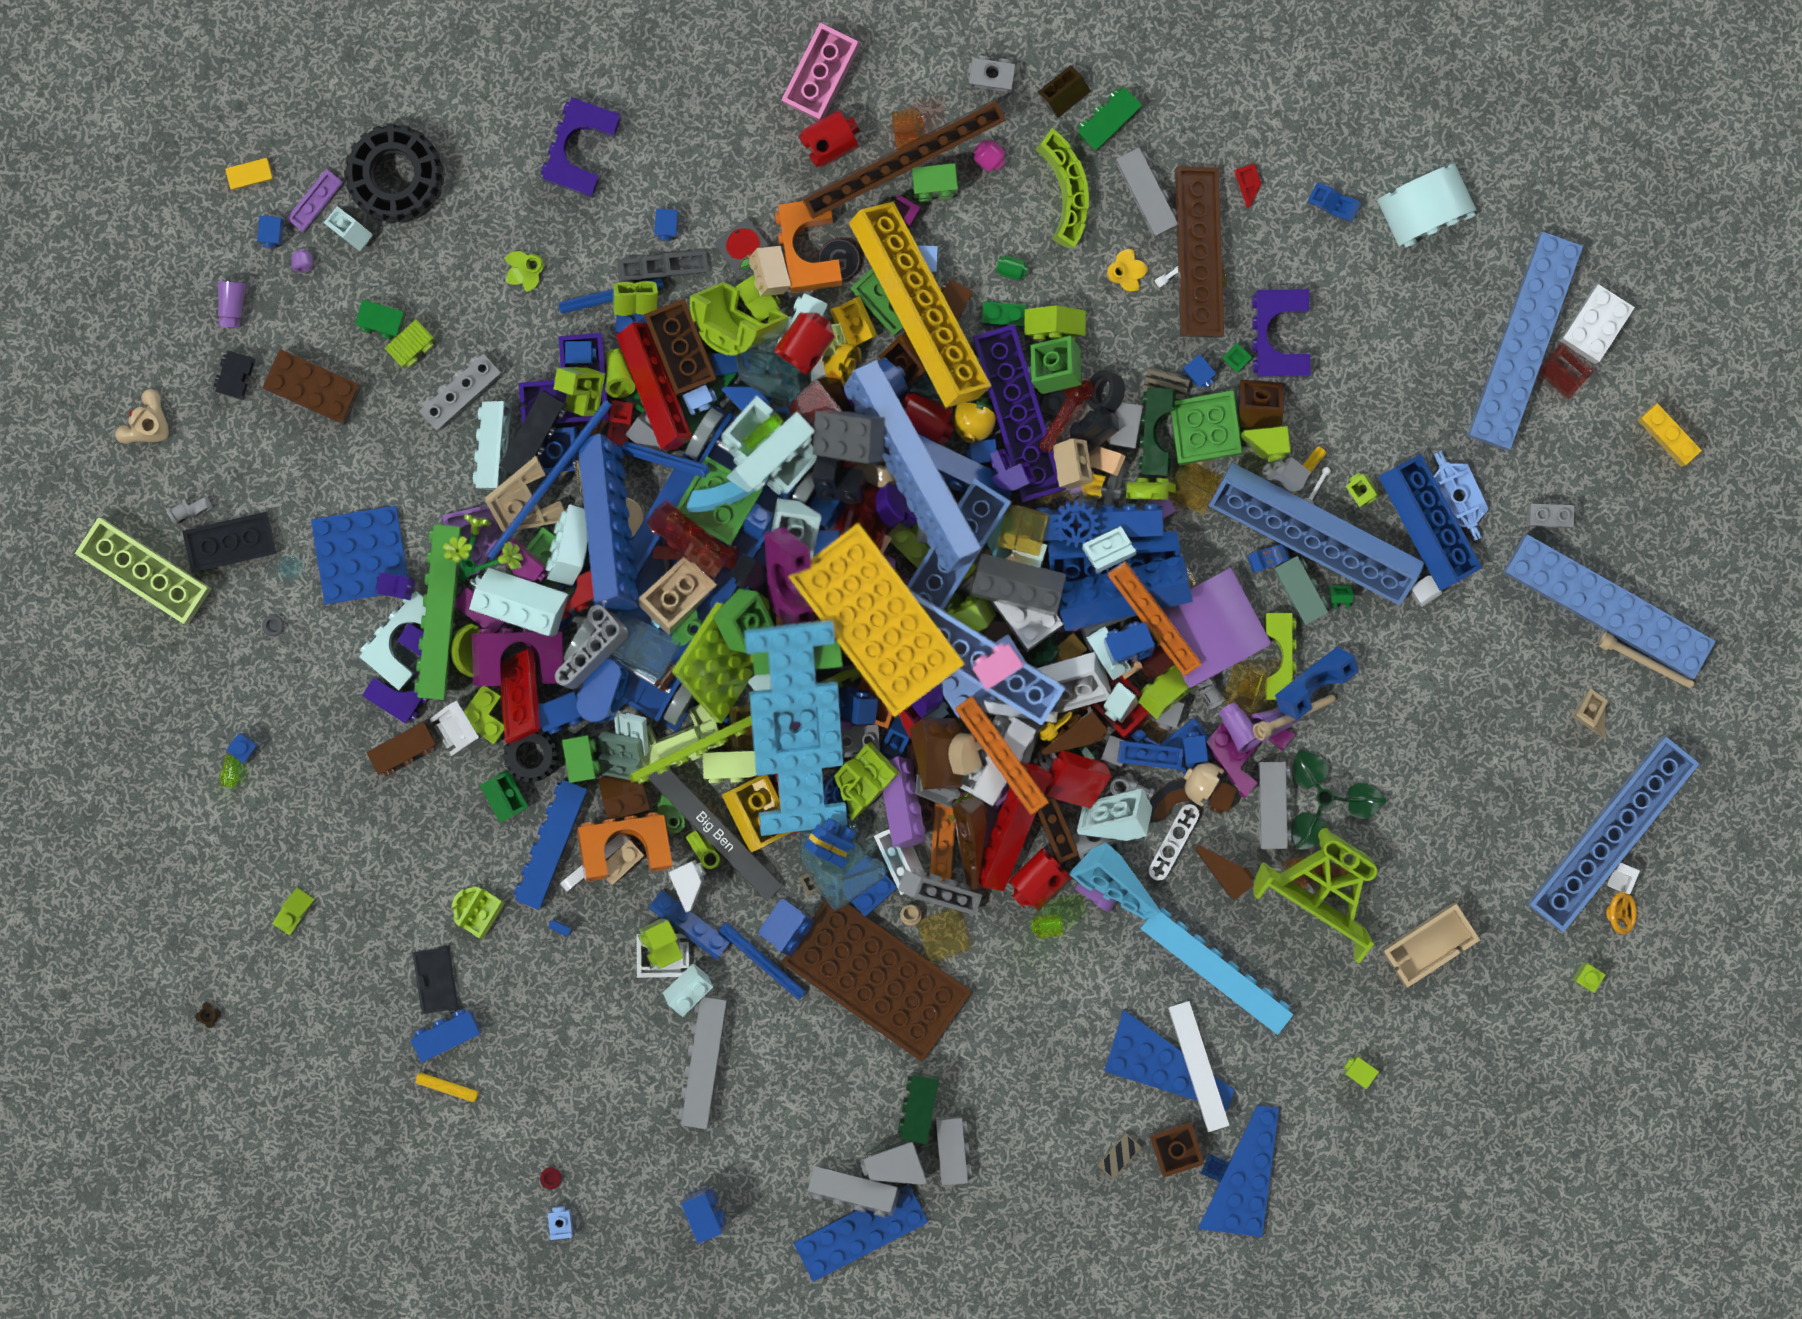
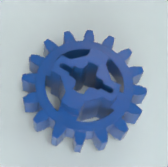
M1075 499L1073 505L1066 501V508L1060 505L1059 511L1061 513H1055L1054 515L1058 519L1053 521V526L1058 527L1054 533L1061 534L1059 541L1061 542L1066 539L1067 546L1074 542L1075 548H1078L1079 542L1084 544L1087 542V539L1091 541L1094 539L1092 533L1098 534L1099 532L1095 528L1100 526V521L1095 520L1099 514L1092 513L1093 505L1089 508L1086 507L1087 501H1084L1082 505L1079 504L1078 499ZM1069 511H1072V515H1071V516L1065 517V518L1063 519V517H1064V515H1065L1066 513H1068ZM1081 511L1085 512L1089 517H1085L1081 514ZM1076 515L1078 523H1081L1077 532L1075 524H1073ZM1090 528L1085 535L1081 536V532L1084 529ZM1064 529H1068L1072 536L1067 534Z

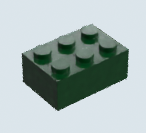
M914 1071L912 1076H908L906 1091H909L908 1098L904 1097L902 1112H905L904 1119L900 1118L898 1126L901 1140L927 1144L939 1076Z

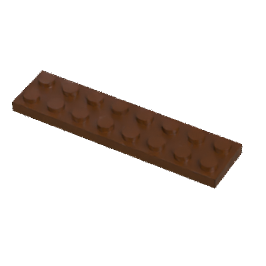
M1177 166L1175 168L1176 221L1178 223L1177 253L1180 337L1222 338L1224 336L1219 168Z

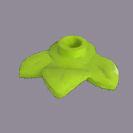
M515 251L504 257L506 262L512 266L507 273L506 283L511 285L523 284L526 292L533 290L538 285L539 274L544 269V261L539 255H526L522 251ZM532 261L537 262L535 269H531L529 266Z

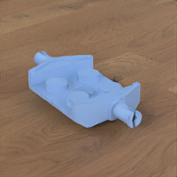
M1442 451L1433 454L1439 465V469L1433 477L1460 527L1469 529L1473 541L1482 538L1476 525H1478L1477 522L1487 512L1488 507L1468 464L1447 463ZM1456 489L1462 490L1465 494L1464 499L1460 502L1453 498V493Z

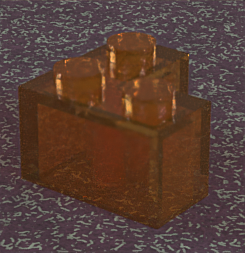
M917 108L891 112L896 149L921 137L920 130H924L922 113L918 114Z

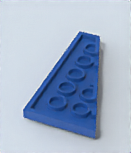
M1123 1009L1104 1072L1198 1101L1182 1051ZM1213 1075L1225 1110H1228L1234 1089Z
M1256 1106L1198 1229L1256 1237L1263 1236L1279 1108Z

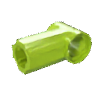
M698 830L686 836L704 868L715 869L720 866L722 862L721 855ZM710 853L716 856V863L712 866L706 863V856Z

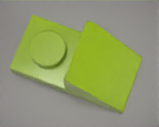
M296 888L283 903V908L272 924L288 935H291L315 899L299 888Z

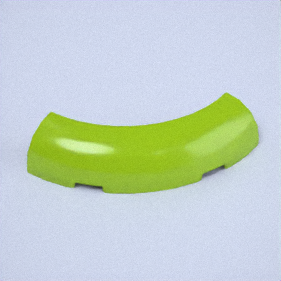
M1051 128L1035 150L1053 169L1062 194L1061 218L1052 240L1064 247L1073 249L1085 228L1087 210L1089 208L1088 184L1081 162L1075 156L1071 146L1057 131Z

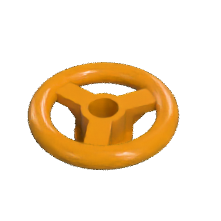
M1624 891L1617 893L1613 897L1606 911L1607 918L1611 922L1613 929L1621 935L1632 931L1637 918L1635 901L1631 895L1626 894ZM1628 904L1630 907V918L1628 916ZM1618 921L1623 922L1626 927L1621 928Z

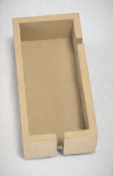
M1451 903L1382 948L1381 951L1392 967L1397 966L1394 971L1403 985L1409 987L1460 954L1459 950L1455 949L1456 947L1464 951L1480 941L1458 905Z

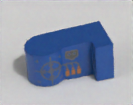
M1282 544L1247 555L1253 574L1291 559L1287 547Z

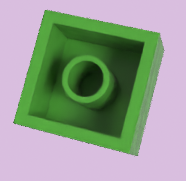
M955 163L912 168L914 199H919V202L923 203L930 202L935 197H940L941 200L954 199V195H957L958 186Z
M1072 336L1031 345L1032 383L1041 394L1082 385L1080 347Z
M740 588L713 615L728 648L747 653L744 630L774 626L759 593Z
M582 736L562 740L569 783L598 778L601 769L599 760L596 761L594 752H598L596 739H592L591 736Z

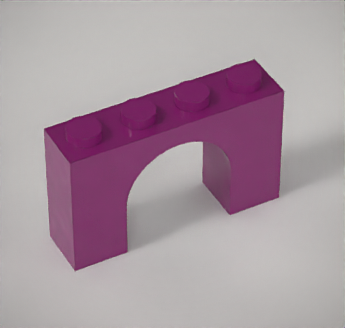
M784 527L765 533L769 608L788 625L814 622V610L788 577L791 574L811 569L810 549Z
M511 537L508 542H511L512 546L517 544L519 546L517 554L520 553L523 557V560L519 561L521 568L511 569L516 577L542 584L548 577L546 564ZM501 550L496 557L504 555L503 551ZM466 587L455 601V606L483 629H492V633H500V628L510 627L509 622L469 609L475 591L472 587Z
M500 628V633H492V629H479V633H472L473 685L501 686V655L510 644L519 641L528 645L534 652L536 683H557L555 674L563 664L562 631H558L557 636H547L527 628H521V632H513V628Z

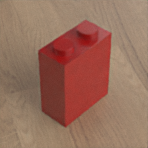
M1062 750L1053 761V765L1049 770L1052 776L1045 793L1047 797L1091 809L1111 778V774L1107 764Z

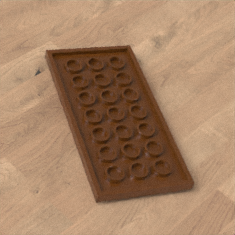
M830 892L812 917L815 923L791 957L786 955L781 963L923 1062L972 991L874 921L864 916L833 892Z

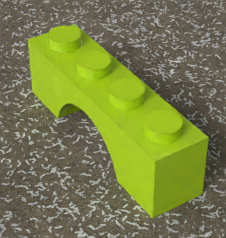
M1292 613L1264 614L1265 632L1268 637L1272 638L1279 645L1282 653V660L1278 670L1265 678V700H1276L1275 695L1293 681L1292 674H1296V661H1292V652H1296V639H1292V631H1296V618H1292Z

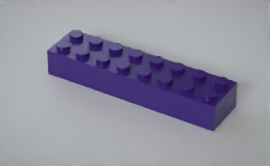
M1009 325L973 336L972 340L980 366L991 384L988 393L1010 462L1013 467L1020 463L1029 462L1037 481L1030 486L1018 489L1021 502L1026 503L1064 491V488L1059 487L1054 454L1015 325Z

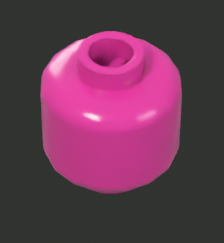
M992 139L982 140L973 151L975 162L987 172L993 169L999 170L1005 163L1003 159L1005 156L1004 149Z

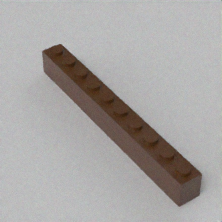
M991 100L801 197L810 217L814 219L1006 121L998 102Z

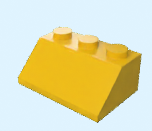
M760 775L722 794L750 853L792 833L761 836L759 812L780 810V800L768 775Z

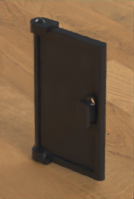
M450 945L412 952L422 1014L459 1010L460 1006L458 1005Z

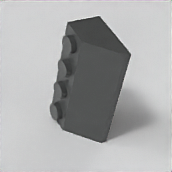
M982 553L971 596L1056 617L1066 574Z

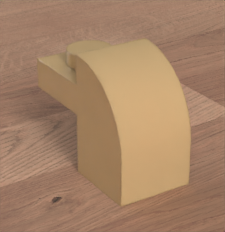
M959 733L950 744L948 756L954 774L968 775L983 767L978 750L982 749L972 733Z

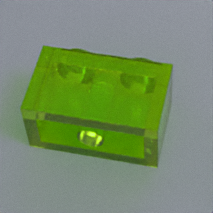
M1060 912L1033 915L1034 920H1030L1031 933L1036 934L1037 938L1063 936Z

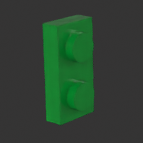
M983 301L981 323L1005 326L1014 324L1017 327H1024L1026 305Z

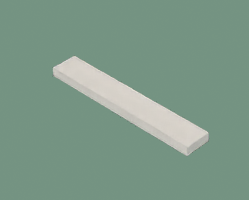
M1190 1001L1169 1007L1168 1010L1207 1131L1211 1132L1229 1126L1228 1119Z

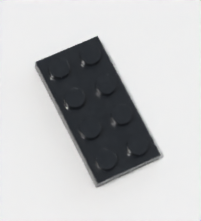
M268 512L182 531L191 573L277 554Z

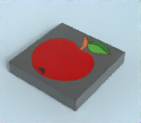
M748 217L713 243L739 278L751 270L749 259L752 253L757 248L770 247Z

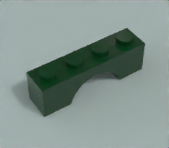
M1147 387V392L1144 391L1143 404H1146V413L1142 414L1141 424L1145 426L1144 435L1140 437V447L1143 448V456L1139 457V469H1142V474L1168 476L1171 473L1172 453L1166 451L1159 444L1156 429L1160 419L1165 414L1175 411L1176 389Z

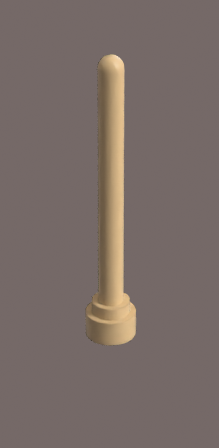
M1607 631L1603 634L1598 646L1604 650L1614 649L1687 688L1694 687L1693 680L1617 642V639L1614 638L1615 635Z
M1330 694L1311 703L1313 709L1305 715L1336 701L1335 695ZM1285 715L1272 722L1261 721L1253 726V733L1258 740H1264L1271 736L1273 730L1295 721V719Z

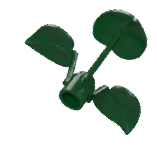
M1299 750L1293 762L1294 779L1303 789H1310L1314 785L1319 790L1317 793L1319 807L1315 817L1311 813L1304 812L1293 819L1291 834L1295 848L1297 850H1306L1320 844L1318 833L1321 829L1328 828L1326 822L1318 819L1323 807L1331 806L1334 801L1349 802L1348 809L1354 817L1367 819L1375 815L1386 803L1385 797L1378 789L1365 783L1352 785L1348 790L1349 798L1334 796L1331 790L1322 789L1318 783L1323 782L1328 776L1329 768L1326 761L1316 754Z

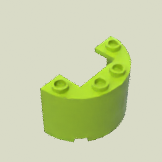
M724 281L690 295L691 317L693 322H697L700 329L699 335L712 349L725 355L740 354L778 337L785 330L789 316L771 308L768 323L764 324L737 310L740 290Z

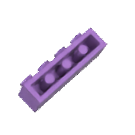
M897 756L888 761L900 773L883 791L892 846L907 849L926 841L925 827L922 821L918 795L915 794L916 782L912 760Z

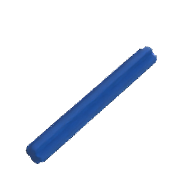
M661 278L647 280L657 284V291L664 288ZM613 289L559 302L560 312L564 314L613 302Z
M626 441L621 446L623 454L700 477H706L710 472L708 465Z
M728 923L723 924L719 929L721 934L796 999L802 998L805 990L731 925Z

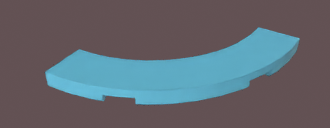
M769 474L764 479V481H768L771 478V475ZM730 481L710 489L693 490L686 508L689 512L716 509V506L728 503V505L751 494L755 489L748 493Z

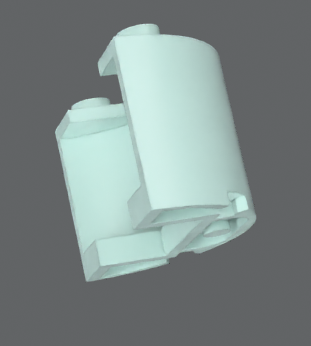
M1455 163L1448 165L1447 168L1442 167L1423 175L1377 200L1398 246L1405 245L1406 248L1416 244V239L1425 233L1428 236L1440 231V226L1447 224L1450 227L1460 222L1459 219L1462 217L1466 221L1476 216L1475 211H1477Z
M758 396L751 401L722 434L723 440L721 443L734 456L733 461L737 466L781 426L769 415L773 410ZM810 443L804 448L800 445L795 450L797 454L789 462L784 460L780 466L781 469L766 481V485L777 494L788 493L816 461L817 455H813V446Z

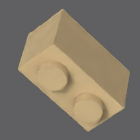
M781 246L757 248L752 253L749 264L750 268L754 271L755 287L759 290L760 297L784 294L791 286Z
M1072 438L1053 445L1059 487L1075 489L1093 482L1086 440Z
M632 839L628 840L606 861L607 880L612 885L646 855Z

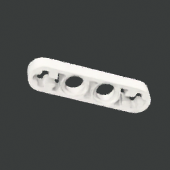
M983 699L981 701L980 707L986 713L1031 719L1005 702ZM1051 711L1045 721L1056 722L1058 711Z
M1186 804L1182 806L1153 858L1148 872L1154 880H1163L1168 875L1198 820L1199 811L1194 805ZM1192 808L1194 809L1192 813L1195 814V817L1188 819L1186 823L1191 825L1187 828L1184 824L1178 823V820L1180 818L1184 821L1186 817L1183 813L1184 810ZM1180 826L1185 830V835L1181 839H1176L1173 836V830ZM1170 845L1174 848L1175 853L1171 858L1164 857L1162 851L1165 846ZM1160 856L1163 860L1170 862L1168 866L1164 864L1162 867L1164 874H1159L1156 877L1154 876L1155 871L1152 869L1154 866L1158 867L1161 861H1157V858Z
M625 833L619 834L605 845V860L621 848L631 837ZM582 865L560 883L566 892L584 878Z

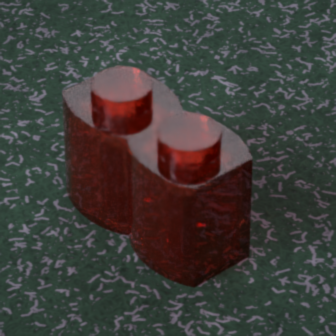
M1161 645L1154 649L1152 656L1141 660V665L1143 666L1141 669L1148 678L1153 676L1154 679L1175 665Z

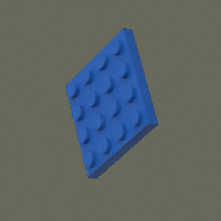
M397 506L311 519L325 605L382 596L375 593L379 572L408 578Z

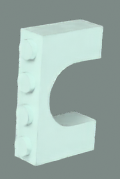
M418 591L412 593L411 601L403 599L402 602L405 604L399 610L396 608L390 614L388 624L386 626L381 625L374 633L376 638L371 643L368 641L360 650L362 654L359 657L398 690H402L415 673L394 655L391 646L392 637L395 631L406 623L415 622L421 624V618L426 613V607H423V595Z

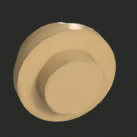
M909 904L901 910L900 918L905 925L914 926L921 921L922 912L918 906Z

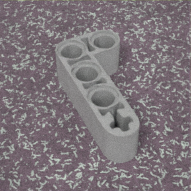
M600 605L593 606L588 613V618L597 631L556 671L555 679L562 686L570 689L580 686L627 638L628 631L624 624L613 612ZM604 612L603 619L599 621V616ZM617 627L616 634L612 636V631ZM601 643V649L597 651V646ZM586 658V663L582 666L581 663Z

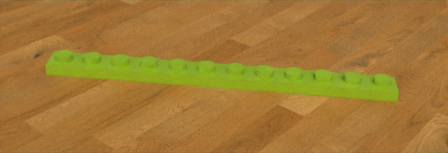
M858 668L848 669L820 683L837 682L839 688L843 686L842 681L849 678L850 682L862 677ZM751 716L629 774L631 782L637 780L640 784L651 779L649 774L655 771L659 775L669 770V765L674 762L680 765L690 760L688 755L696 752L698 756L709 751L707 746L713 743L719 746L727 742V737L732 734L738 737L748 732L746 727L752 725Z

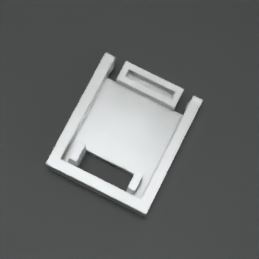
M457 701L451 703L429 719L431 723L439 719L440 723L435 725L434 728L446 748L448 749L455 745L456 748L449 752L451 756L479 738Z
M675 933L677 937L676 943L683 958L662 969H658L656 966L653 967L651 963L650 966H642V944L638 938L640 934H636L637 978L680 977L684 973L681 972V968H689V942H680V938H687L682 933Z

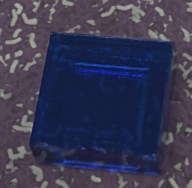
M1209 1153L1200 1173L1221 1182L1229 1162Z

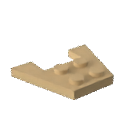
M536 456L485 497L486 503L503 533L532 496L527 484L545 476V472ZM558 501L543 509H540L538 504H536L517 530L556 523L557 520L559 521L561 512H565L562 503Z

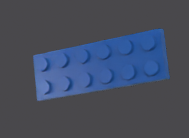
M909 1183L898 1188L900 1193L893 1216L887 1215V1218H882L874 1215V1211L866 1210V1213L855 1210L793 1242L813 1282L928 1223Z

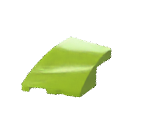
M872 742L867 743L857 756L847 761L834 776L841 790L842 799L847 802L849 807V817L851 820L857 818L900 773Z

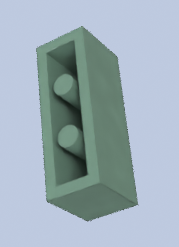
M1296 556L1275 567L1273 571L1304 626L1327 614L1329 605L1323 596L1319 597L1316 591L1319 587L1314 578H1309L1306 573L1308 567L1303 558L1299 559Z

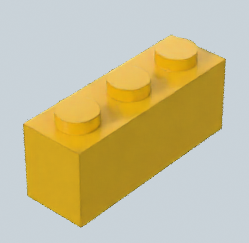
M1658 403L1652 405L1637 419L1681 467L1686 466L1702 451Z

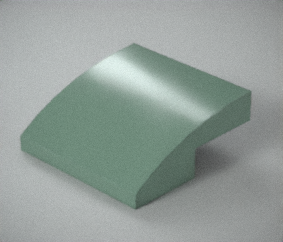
M601 732L598 738L602 754L598 760L602 775L630 780L629 774L643 768L641 740Z

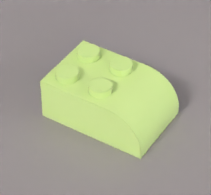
M754 751L703 753L704 779H709V783H722L723 778H730V782H744L745 777L756 776Z

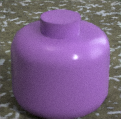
M300 249L293 253L291 256L292 269L299 273L311 271L313 268L312 254L305 249Z

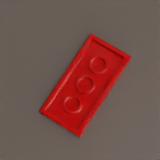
M526 649L500 662L505 743L513 744L540 731L534 652L532 649Z

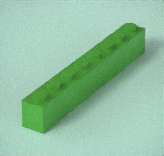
M434 524V529H430L429 542H432V550L427 553V564H430V571L426 572L425 585H428V592L423 596V607H426V613L421 618V628H424V635L419 639V650H422L421 659L418 658L417 671L420 672V677L415 682V693H418V698L446 700L459 563L445 558L444 554L446 551L443 549V545L445 543L451 544L449 540L452 537H455L457 541L462 537V528L457 526Z

